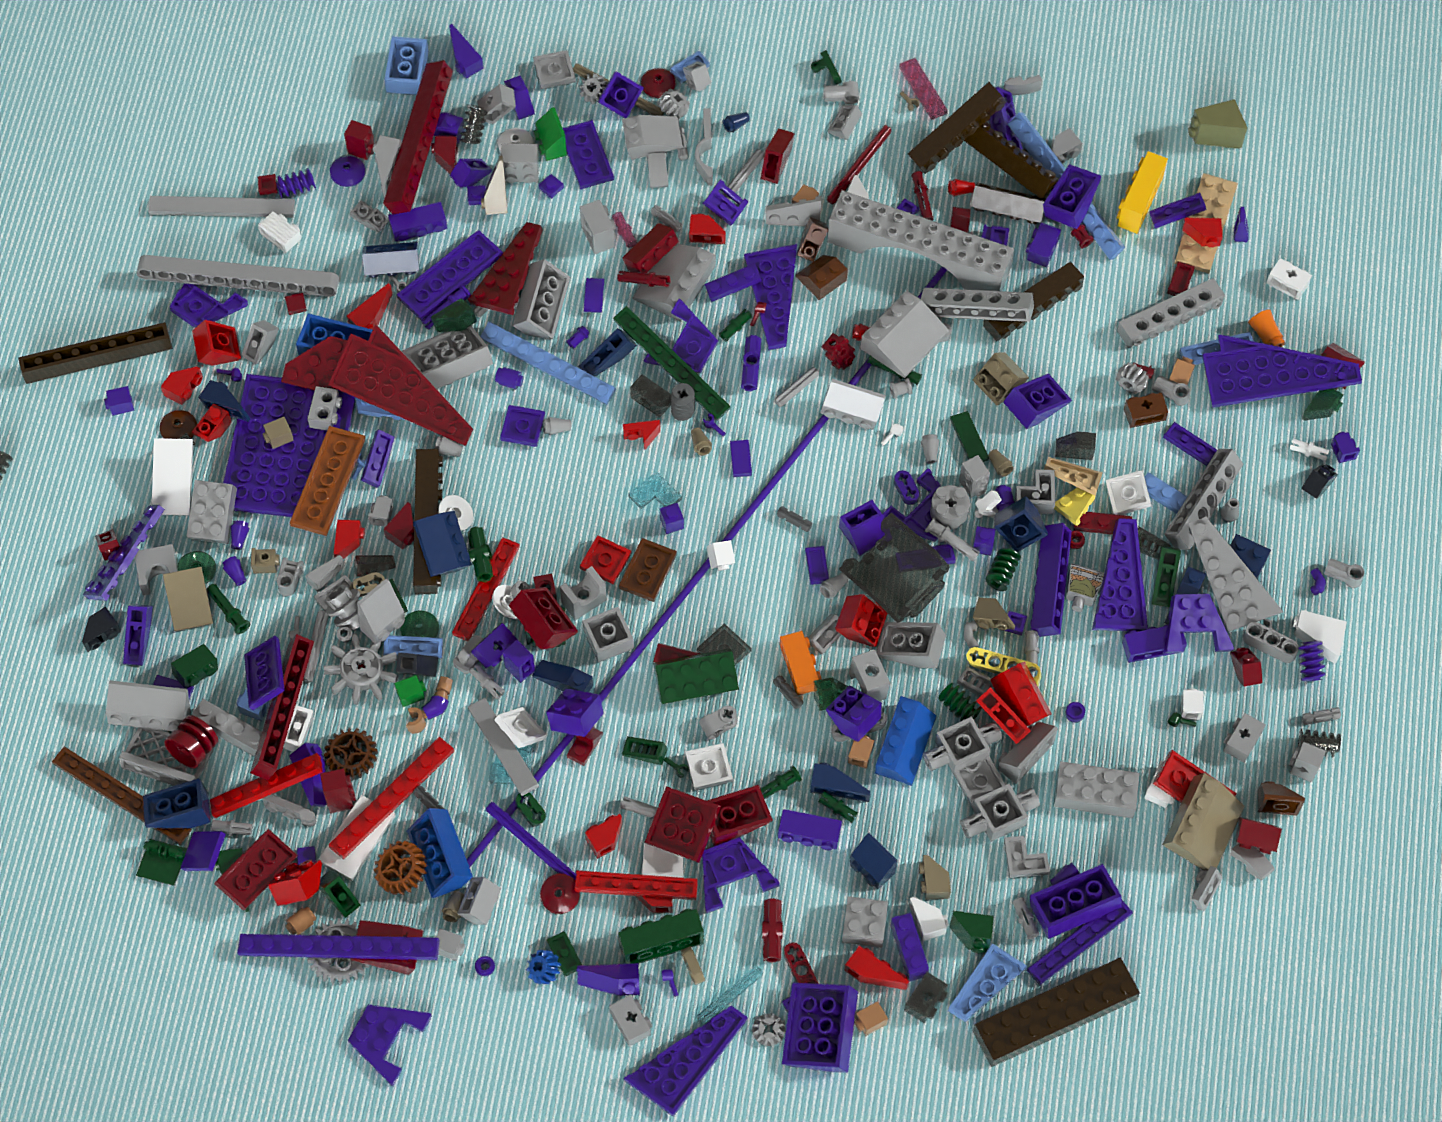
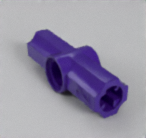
M750 335L745 340L741 388L745 391L757 390L762 338H759L757 335Z

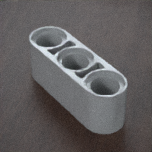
M1249 623L1243 634V640L1246 644L1282 662H1293L1298 653L1299 645L1296 641L1260 623ZM1249 632H1254L1257 636H1253ZM1267 641H1273L1274 644H1269ZM1284 649H1289L1292 653H1287Z

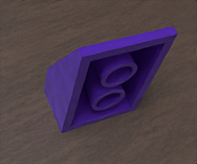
M1069 164L1043 203L1045 218L1078 229L1088 212L1101 180V175Z
M1048 373L1014 387L1003 403L1026 429L1040 424L1068 405L1072 400Z

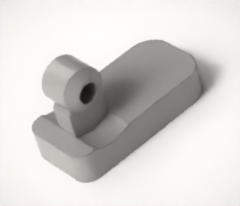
M478 635L472 636L453 660L454 667L464 674H469L471 668H474L479 662L470 651L483 640L482 637Z

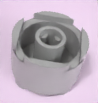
M954 485L937 488L932 497L931 518L935 517L937 522L945 527L948 526L951 530L960 527L967 520L970 508V499L966 490L963 487Z

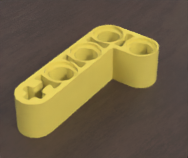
M978 647L969 649L966 655L968 663L972 667L995 674L1006 671L1011 664H1019L1025 661ZM978 654L981 659L973 661L972 656ZM992 659L1000 661L996 667L990 666L989 663ZM1025 661L1029 670H1037L1038 673L1033 678L1037 686L1039 687V683L1041 680V671L1039 666L1035 663Z

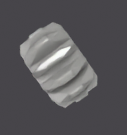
M594 73L591 77L588 74L587 80L581 79L584 85L579 86V89L583 90L580 92V95L584 97L586 102L590 101V103L595 104L596 100L598 102L608 82L604 81L602 75L598 77V74Z
M669 89L662 94L659 106L662 108L661 111L666 113V116H677L680 119L688 112L690 102L687 100L688 97L683 96L682 93Z
M1128 362L1118 370L1116 380L1119 382L1118 385L1123 387V390L1126 389L1129 393L1137 394L1145 389L1149 377L1146 375L1147 372L1143 371L1141 367H1138L1135 363L1132 365Z

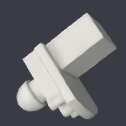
M991 490L983 498L978 499L975 503L978 508L975 511V517L981 518L985 515L993 518L998 512L996 505L1001 501L997 491Z

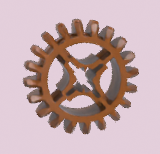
M396 841L395 845L389 843V849L383 848L384 853L378 854L380 860L375 861V865L378 866L373 869L377 874L375 879L386 892H391L394 895L398 893L404 895L405 891L412 893V887L418 888L417 882L423 881L421 876L427 874L424 870L428 866L424 862L427 858L414 843H409L408 841H403V843ZM402 855H410L408 858H401ZM398 877L400 878V880H398V881H391V880H390V879H392V878H395V879L398 878Z

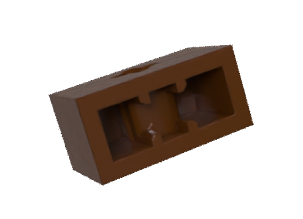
M1150 393L1143 397H1131L1126 400L1124 412L1130 428L1166 421L1169 412L1162 393Z

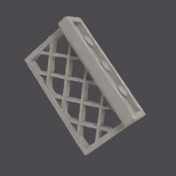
M138 727L126 751H122L119 756V760L123 769L176 786L198 779L210 759L213 749L206 753V757L196 767L195 775L186 773L185 769L188 767L179 763L180 766L174 768L168 767L167 762L175 760V758L172 756L164 758L162 751L167 749L165 745L160 747L157 741L163 738L167 739L170 733ZM143 731L152 735L151 738L143 741L140 738ZM155 742L157 748L146 752L144 745ZM141 747L144 752L139 755L131 754L132 750ZM157 753L160 754L162 759L155 762L151 761L148 757Z

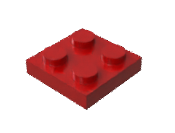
M597 535L581 562L580 569L586 571V569L592 566L602 580L614 585L632 552Z

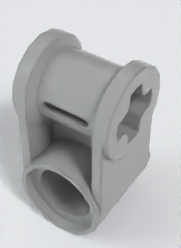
M283 558L277 577V585L281 595L291 596L295 593L303 573V561L295 562L288 560V558Z
M724 706L700 719L699 724L709 740L717 738L722 733L736 726L737 712L734 707Z

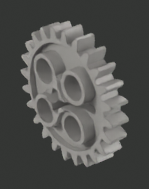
M338 918L337 924L330 920V926L327 927L324 923L322 924V931L317 928L315 929L317 935L356 936L357 923L354 922L352 925H349V920L346 919L345 923L342 924L340 918ZM309 957L307 959L308 964H312L311 970H317L316 976L319 977L323 974V981L325 982L330 978L331 984L336 979H338L340 985H342L343 979L350 983V977L352 976L357 980V973L359 972L364 975L363 967H370L368 964L350 960L351 958L322 959ZM346 961L349 963L345 968L339 967L341 962Z

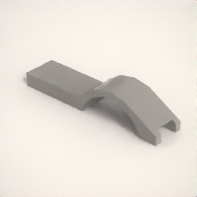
M703 108L704 139L696 146L695 166L707 185L713 186L712 167L705 165L700 159V156L706 150L711 149L710 108Z

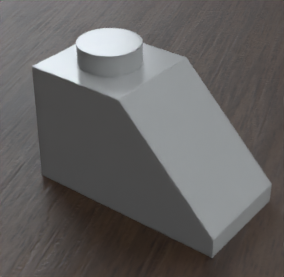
M265 320L253 323L241 356L254 364H258L273 346L279 328Z

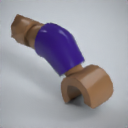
M440 676L436 687L437 692H435L429 702L421 707L422 710L419 708L408 709L411 718H417V720L408 722L406 725L410 733L417 734L421 732L426 726V718L430 720L446 711L449 704L448 695L451 691L452 679Z

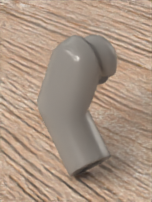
M975 621L967 622L964 625L963 638L970 649L973 647L979 648V644L973 636V632L978 629Z

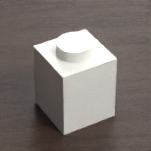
M731 540L712 543L707 546L711 569L718 568V571L730 569V565L735 563Z
M1193 688L1183 690L1180 715L1187 720H1200L1203 714V691Z

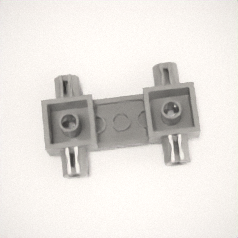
M972 717L937 732L935 742L938 747L923 753V758L930 771L948 764L975 814L960 820L965 836L969 839L985 831L992 842L1026 826L1028 820L1026 812L1040 806V802L1035 790L1032 788L1016 795L1010 783L1005 785L989 756L990 748L988 746L1002 739L1000 729L994 721L978 728Z

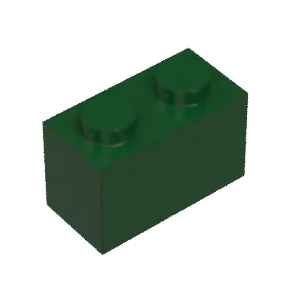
M202 644L171 663L172 674L187 689L197 685L199 681L212 676L218 671L217 658L205 644Z

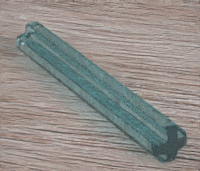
M758 966L751 969L697 1015L698 1021L705 1025L761 978L763 971Z

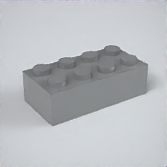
M1060 761L1057 772L1054 807L1133 818L1137 805L1140 773Z

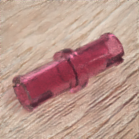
M616 212L612 215V219L618 228L617 232L623 237L626 246L631 248L637 244V240L631 231L632 227L630 224H627L623 213Z

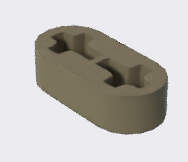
M374 572L356 578L350 584L349 589H357V585H364L365 587L362 590L357 589L360 592V597L378 586L385 578L381 573ZM373 579L379 582L378 584H370Z
M691 946L682 949L681 954L693 983L697 985L704 982L703 972Z

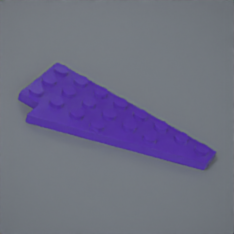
M1218 335L1220 351L1202 354L1212 408L1362 384L1360 368L1357 363L1225 335Z

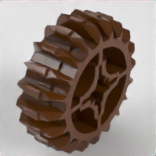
M348 727V732L344 733V730L341 729L340 735L334 733V739H328L329 745L325 746L324 758L327 759L325 763L326 766H330V771L344 769L345 774L350 775L351 780H354V775H358L361 778L362 772L368 774V768H374L373 762H377V756L375 755L378 754V750L375 748L377 746L376 742L372 741L371 735L367 736L365 730L360 733L359 729L356 728L352 732L351 728ZM357 742L364 745L367 752L358 749ZM335 755L340 756V758H343L345 764L343 765L339 763L335 759Z

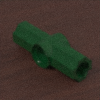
M475 526L467 532L470 544L468 552L474 565L476 579L488 582L494 577L490 561L492 560V553L487 544L483 527Z

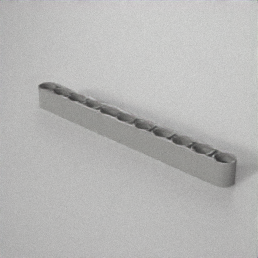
M142 255L140 257L136 273L139 278L145 280L294 294L303 293L305 295L326 297L336 295L339 276L332 272Z

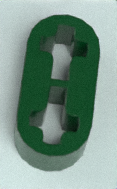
M530 792L522 796L529 799L527 804L530 807L525 803L521 804V795L519 793L515 798V805L532 826L541 825L546 818L544 809ZM531 809L535 814H541V816L539 817L540 821H538V819H532L533 813Z

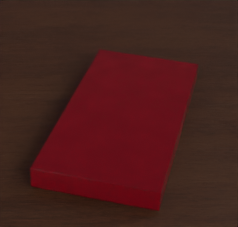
M267 829L214 884L245 911L268 887V884L274 880V876L283 872L285 867L290 865L298 855L271 830Z

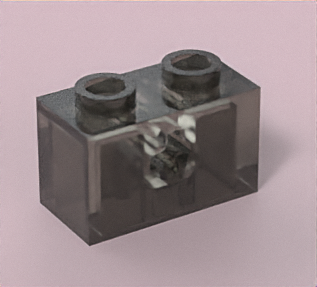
M642 374L630 387L631 398L659 418L671 406V394Z
M927 972L905 1004L904 1011L924 1024L928 1018L932 1020L938 1011L936 1006L939 1002L943 1003L949 994L946 992L948 984ZM928 996L931 997V999H929L928 1001L924 1000V998H927Z

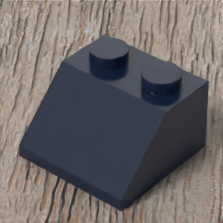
M1026 496L995 514L994 528L1016 552L1048 535L1038 509Z
M870 833L863 838L850 856V866L857 873L860 872L865 877V881L877 889L882 887L896 872L898 860Z

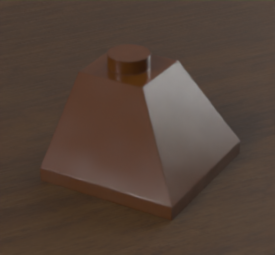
M1272 781L1261 783L1258 788L1257 812L1297 816L1305 802V797Z

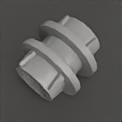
M346 585L334 589L326 597V602L329 605L326 613L330 617L336 616L334 624L337 627L348 626L352 631L360 627L357 606L360 592L357 589L349 590Z

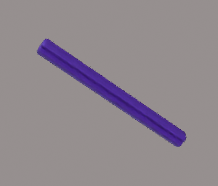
M491 802L486 807V811L554 871L558 874H567L576 879L574 871L498 805Z

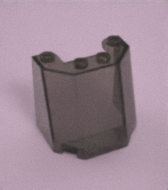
M890 513L881 522V530L885 535L863 556L860 562L855 558L846 559L839 570L895 622L899 623L905 617H917L944 588L945 582L943 577L949 571L950 566L933 547L893 513Z

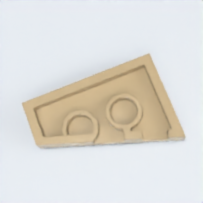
M1048 457L1044 470H1054L1055 477L1093 495H1096L1103 472Z

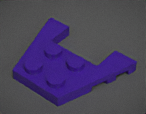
M184 283L169 307L172 313L196 328L204 320L215 322L247 307L248 300L235 292L222 304L197 287L198 284Z
M678 299L671 314L687 322L672 350L696 373L701 374L719 341L681 299ZM647 353V355H646V357H645V359H644L643 361H644L645 363H647V364H653V365H658V366H660V365Z
M927 468L917 478V483L927 490L929 495L907 517L893 506H890L883 513L886 524L935 542L938 538L930 532L926 533L925 529L932 521L930 515L932 497L941 485L938 480H935L931 470Z
M1175 594L1171 597L1168 617L1170 622L1169 629L1166 631L1167 643L1164 646V654L1183 652L1181 633L1212 632L1215 652H1230L1234 650V646L1210 594Z
M740 837L706 849L703 852L706 914L723 908L717 888L748 876L756 875L762 892L780 887L779 881L756 858V855Z
M368 1004L351 1033L348 1042L393 1087L402 1072V1068L384 1060L404 1024L424 1032L432 1018V1014Z

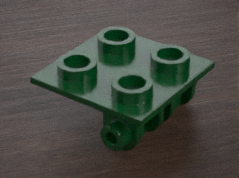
M149 839V842L145 841L143 848L146 850L136 876L175 886L187 848Z

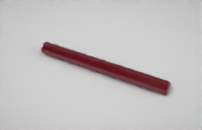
M884 125L829 193L827 196L828 203L833 205L837 202L841 191H845L849 187L854 175L860 173L891 134L890 127Z

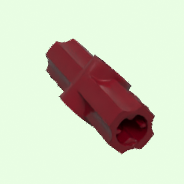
M776 898L764 900V921H762V939H764L763 961L768 962L781 961V940L783 939L781 900Z

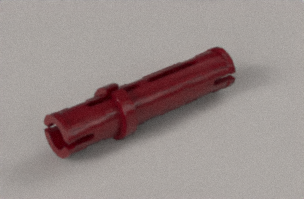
M921 171L913 172L911 174L914 183L913 190L917 195L921 215L923 218L933 221L934 218L927 195L928 187L925 185L923 173Z
M620 270L617 275L619 282L646 284L649 287H669L671 281L669 275H657L654 272L638 273Z

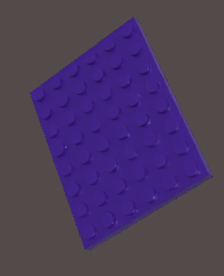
M246 375L240 405L250 420L247 422L237 418L223 483L233 484L237 488L234 511L292 517L327 430L309 427L308 415L315 390L282 383L281 377ZM338 390L339 396L342 397L341 408L337 409L338 420L337 424L333 425V427L350 431L355 397ZM285 417L294 441L272 449L271 444H266L262 435L265 432L263 425Z

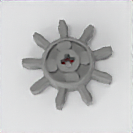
M352 634L354 649L349 650L347 653L333 645L331 647L332 653L341 659L340 665L324 666V675L340 674L341 680L331 687L332 693L336 695L348 686L354 690L352 694L353 704L358 705L361 691L371 689L374 696L381 700L382 692L377 686L381 679L396 683L398 680L397 674L383 670L384 665L397 661L396 652L380 657L377 651L381 647L382 641L377 644L373 642L370 648L360 647V640L357 634Z

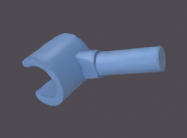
M362 453L359 454L357 459L358 465L351 477L353 480H356L360 470L365 467L367 458L361 460Z

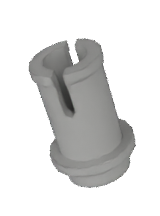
M348 626L339 627L336 632L337 638L342 642L350 641L352 637L351 629ZM344 632H347V633H348L347 636H345V637L341 636V634H343Z

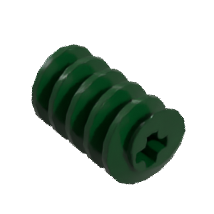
M1009 548L999 549L985 578L987 584L997 591H1006L1007 585L1010 584L1009 579H1012V573L1016 571L1015 567L1018 566L1021 555Z
M950 683L944 688L938 699L941 702L944 701V706L949 707L950 712H955L956 718L961 717L960 722L970 717L975 719L978 716L982 707L975 709L974 707L977 702L969 703L971 696L964 698L963 696L966 691L964 690L959 693L960 685L953 687L954 683Z

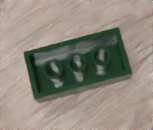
M730 648L653 663L659 699L662 704L739 690L733 651Z
M685 909L680 914L674 916L669 914L654 922L651 920L645 921L638 927L633 928L629 926L623 928L621 932H618V939L624 963L640 964L680 952L689 946L693 948L704 944V929L697 909Z

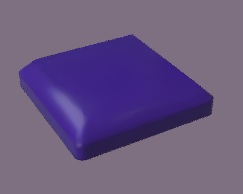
M315 846L297 848L298 864L309 859L316 861Z

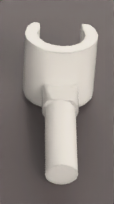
M894 424L890 433L881 444L884 446L894 434L900 437L904 430L903 426Z

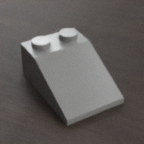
M637 115L622 119L626 148L631 160L646 157L649 153H662L683 148L677 116Z
M380 135L378 142L375 141L373 152H375V162H377L385 199L401 147V139Z
M387 578L357 602L360 630L375 644L386 640L394 629H399L404 624V610Z
M885 622L877 655L879 658L918 668H937L946 634L938 623Z

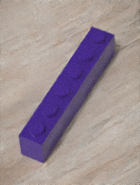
M1064 523L1045 525L1048 535L1040 539L1039 562L1036 569L1037 580L1034 586L1035 597L1032 604L1033 615L1030 621L1031 629L1037 631L1039 637L1061 634L1072 531Z

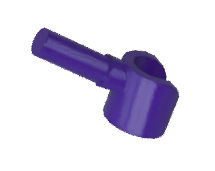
M232 368V370L217 369V373L231 376V380L234 382L242 380V373L238 368Z
M707 414L710 421L703 419L704 426L708 429H715L724 437L726 433L715 424L714 416Z
M670 969L662 970V981H669L674 997L679 996L674 982L673 971Z

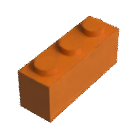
M803 631L780 636L779 645L795 692L798 695L819 690L822 678L820 672L815 670L816 660L814 654L809 652L810 642L808 637H804Z

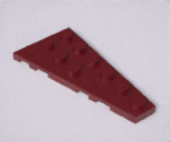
M529 222L524 224L468 298L471 305L510 315L514 314V305L518 303L519 291L523 289L530 269V260H533L534 257L533 251L538 246L543 232L541 225Z

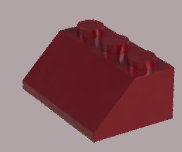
M546 587L523 589L509 604L513 614L519 619L525 631L530 634L535 645L540 650L554 648L578 632Z

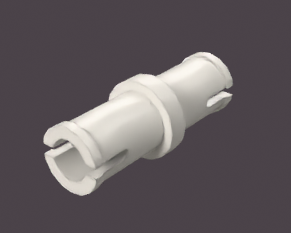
M1293 438L1292 443L1299 446L1291 444L1290 450L1306 454V457L1312 456L1324 461L1327 460V456L1320 453L1328 455L1330 450L1315 446L1312 442L1306 443Z

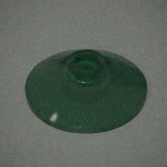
M192 551L185 554L179 560L177 569L181 571L202 566L205 584H207L215 576L216 564L209 554L202 551Z
M418 610L405 616L400 632L402 636L436 638L439 633V623L433 614ZM422 624V627L418 628L416 625Z

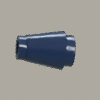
M747 112L728 115L723 119L724 129L727 132H735L750 121V116Z

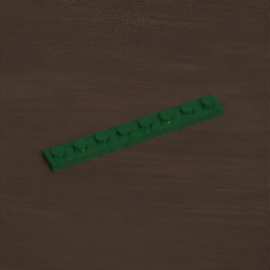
M627 306L613 318V321L679 384L685 383L690 385L694 390L695 400L712 414L717 421L731 409V406Z

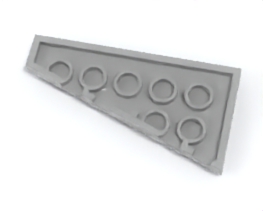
M1207 517L1188 523L1228 632L1247 626L1251 622H1258L1283 613V610Z

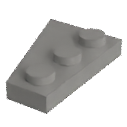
M817 196L814 200L809 201L801 199L798 203L793 204L785 202L766 206V224L806 227L810 217L820 221L822 196Z

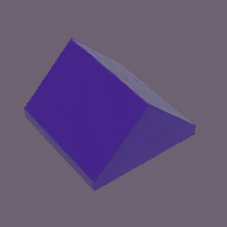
M614 71L598 103L627 118L644 87Z

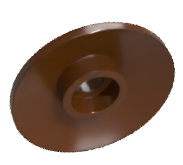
M175 410L166 414L161 420L160 433L164 439H192L194 437L192 431L197 426V421L191 413L184 410Z

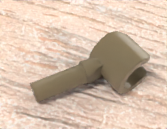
M903 91L900 92V95L908 103V110H914L912 104L916 105L917 108L919 107L918 99H911Z

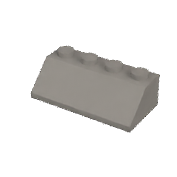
M542 259L531 263L529 266L530 269L523 286L512 326L525 335L551 340L554 338L570 276L547 260Z
M110 680L106 704L108 724L172 732L178 730L177 727L187 715H191L188 689Z

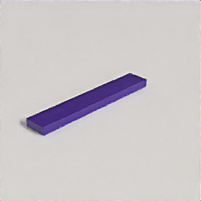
M1122 900L1121 908L1084 924L1027 968V972L1041 986L1129 918L1133 912Z

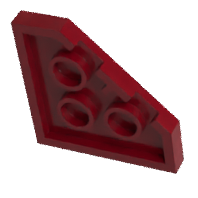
M330 336L285 364L281 382L310 390H315L316 386L336 389L328 384L348 340Z

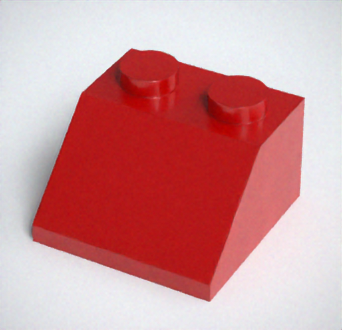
M204 320L192 330L198 362L215 366L241 359L235 327Z

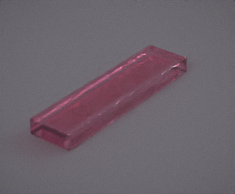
M916 58L900 63V70L931 120L946 115L948 113L946 106Z

